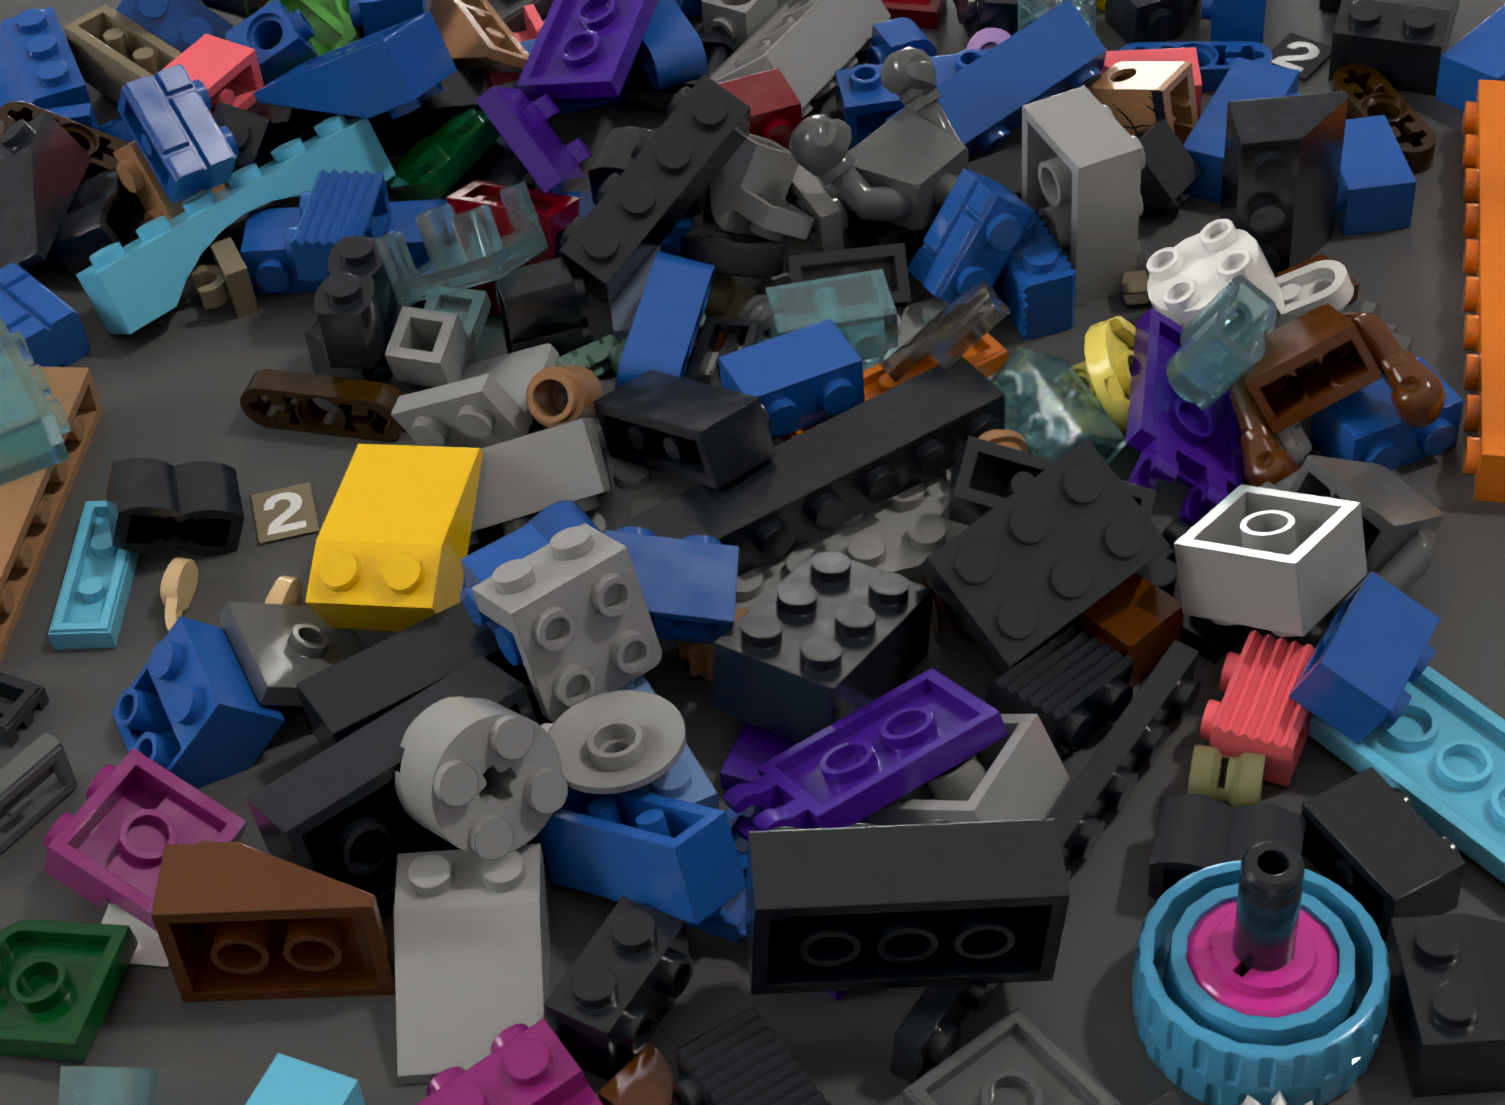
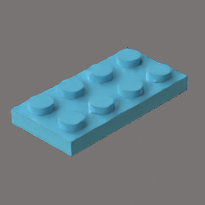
M1427 666L1413 683L1407 682L1403 690L1412 695L1407 708L1396 723L1388 730L1378 725L1359 744L1316 715L1311 716L1310 737L1358 773L1372 767L1391 787H1396L1407 795L1414 810L1439 835L1448 837L1460 851L1505 884V720L1430 666Z

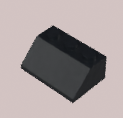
M1346 91L1228 101L1219 219L1231 220L1236 229L1248 232L1257 240L1275 278L1276 273L1310 259L1333 238L1348 106Z

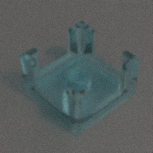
M525 181L500 190V196L514 232L512 234L500 237L490 207L487 204L458 215L455 214L450 204L426 210L416 216V223L431 260L418 269L415 268L404 236L400 231L395 233L392 231L375 239L399 306L501 279L547 249L548 244Z

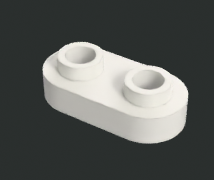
M1321 260L1276 277L1283 292L1285 308L1282 317L1279 311L1276 310L1275 315L1270 319L1275 327L1273 331L1304 315L1307 309L1313 310L1320 305L1329 304L1336 310L1342 311L1354 294V287L1345 266L1335 260Z

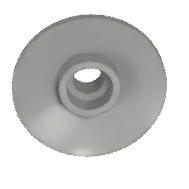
M637 690L611 691L580 701L566 710L554 722L548 732L558 749L562 763V775L565 777L568 787L592 794L621 793L653 782L673 767L681 756L686 743L685 723L679 710L670 701L661 696Z

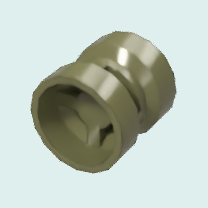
M1196 744L1192 756L1187 795H1206L1233 808L1260 805L1266 755L1244 752L1238 757L1224 756L1217 747ZM1220 779H1226L1224 788L1219 787Z

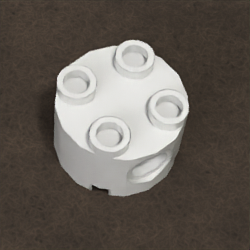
M1229 219L1214 220L1208 223L1200 233L1184 239L1176 246L1156 251L1146 264L1147 270L1150 273L1147 281L1148 298L1154 309L1231 357L1247 352L1248 346L1252 342L1273 331L1275 327L1270 319L1275 315L1276 310L1279 311L1282 317L1285 308L1283 292L1257 240L1248 232L1236 229L1233 222Z

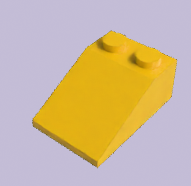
M358 444L316 539L305 603L331 628L398 632L460 603V591L462 590L464 580L461 559L468 554L483 458L482 450L480 448Z

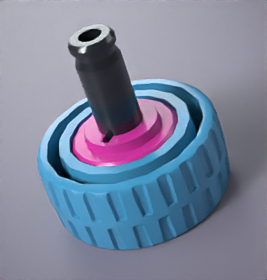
M1265 841L1254 844L1245 851L1241 860L1205 867L1182 878L1171 888L1167 889L1156 900L1154 907L1146 914L1141 925L1140 935L1137 937L1132 970L1133 1013L1139 1039L1145 1045L1146 1053L1152 1062L1165 1074L1166 1078L1178 1088L1205 1104L1241 1105L1247 1095H1249L1261 1105H1271L1272 1099L1281 1091L1287 1105H1304L1311 1100L1313 1105H1324L1346 1092L1356 1083L1357 1078L1365 1073L1370 1066L1375 1051L1379 1046L1388 1010L1391 972L1389 970L1387 946L1380 936L1379 928L1363 906L1338 884L1311 870L1305 869V863L1301 855L1291 846L1277 841Z

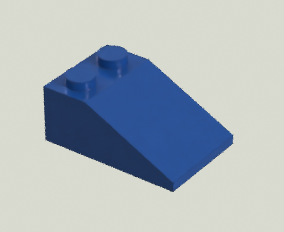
M428 11L302 62L255 91L254 95L258 103L361 118H371L388 111L391 118L395 119L416 110L421 106V101L442 92L444 89L441 81L456 72L457 68L431 12Z

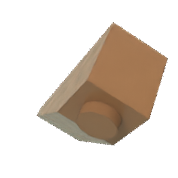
M433 0L429 11L457 69L458 67H483L484 73L522 72L529 54L487 0Z

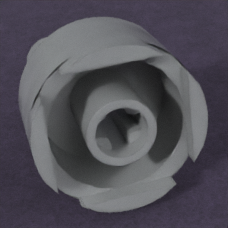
M456 696L447 697L432 704L410 724L400 744V747L404 749L400 772L395 770V788L404 810L421 826L461 850L479 855L485 859H500L507 853L520 848L532 840L543 829L552 814L563 806L568 795V784L562 775L560 755L551 736L536 722L488 699Z

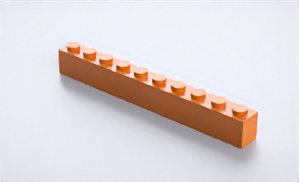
M1479 80L1476 101L1465 102L1462 134L1465 135L1462 168H1466L1462 202H1468L1465 204L1462 237L1473 238L1465 240L1462 265L1463 274L1473 275L1466 276L1462 303L1463 312H1473V315L1466 314L1463 329L1462 348L1463 350L1473 351V354H1466L1464 361L1463 390L1473 391V395L1466 394L1463 431L1474 432V437L1466 436L1463 474L1474 475L1475 501L1505 503V81Z

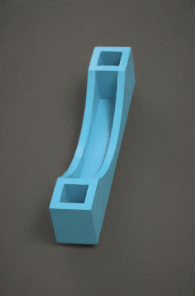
M341 114L332 116L314 127L317 135L302 143L301 139L297 138L271 151L274 160L261 168H258L255 163L232 173L231 178L228 180L230 186L214 194L212 189H209L185 200L181 204L185 212L171 220H168L167 216H161L136 229L139 238L122 248L120 242H117L92 254L89 257L92 266L79 272L76 276L108 334H132L177 307L186 280L198 259L222 230L245 213L271 201L288 197H301L304 191H311L317 175L322 169L328 173L333 169L338 173L346 170L350 174L355 170L361 174L366 170L374 174L378 170L384 175L385 181L394 177L396 174L368 118L346 120L345 116Z

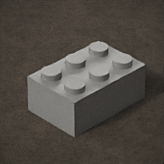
M1085 86L1022 106L1021 200L1030 207L1037 208V214L1042 215V221L1046 222V228L1050 229V235H1054V241L1059 242V248L1063 249V255L1068 256L1067 262L1072 263V269L1076 270L1075 308L1120 293L1122 274L1137 270V262L1141 259V247L1138 241L1139 216L1143 214V200L1140 194L1141 170L1144 169L1146 164L1145 152L1139 139L1134 135H1130L1114 118L1110 108L1107 105H1102Z

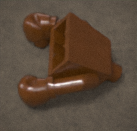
M1329 304L1320 305L1255 340L1248 346L1246 367L1230 388V400L1242 432L1239 442L1243 450L1244 479L1249 486L1260 487L1266 482H1271L1275 485L1299 470L1300 467L1294 457L1283 449L1277 433L1381 378L1384 379L1392 391L1390 394L1391 401L1399 419L1413 428L1427 427L1438 419L1445 404L1446 394L1441 379L1427 366L1418 361L1411 351L1403 350L1378 316L1367 312L1342 314Z

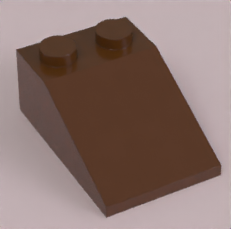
M201 841L192 844L165 845L151 917L183 1002L396 995L395 968L374 894L239 842Z

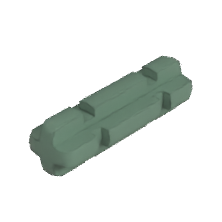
M609 334L556 358L555 366L580 365L592 371L599 378L613 371L610 367L612 363L608 353L611 348L625 338L616 340L612 334Z

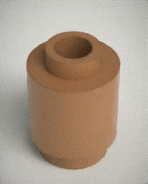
M580 365L552 366L540 370L532 377L526 391V402L533 418L540 424L552 428L582 418H593L596 415L593 401L602 397L603 393L598 378L589 369Z

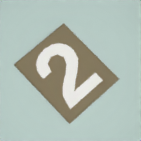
M310 482L251 495L259 544L320 531Z

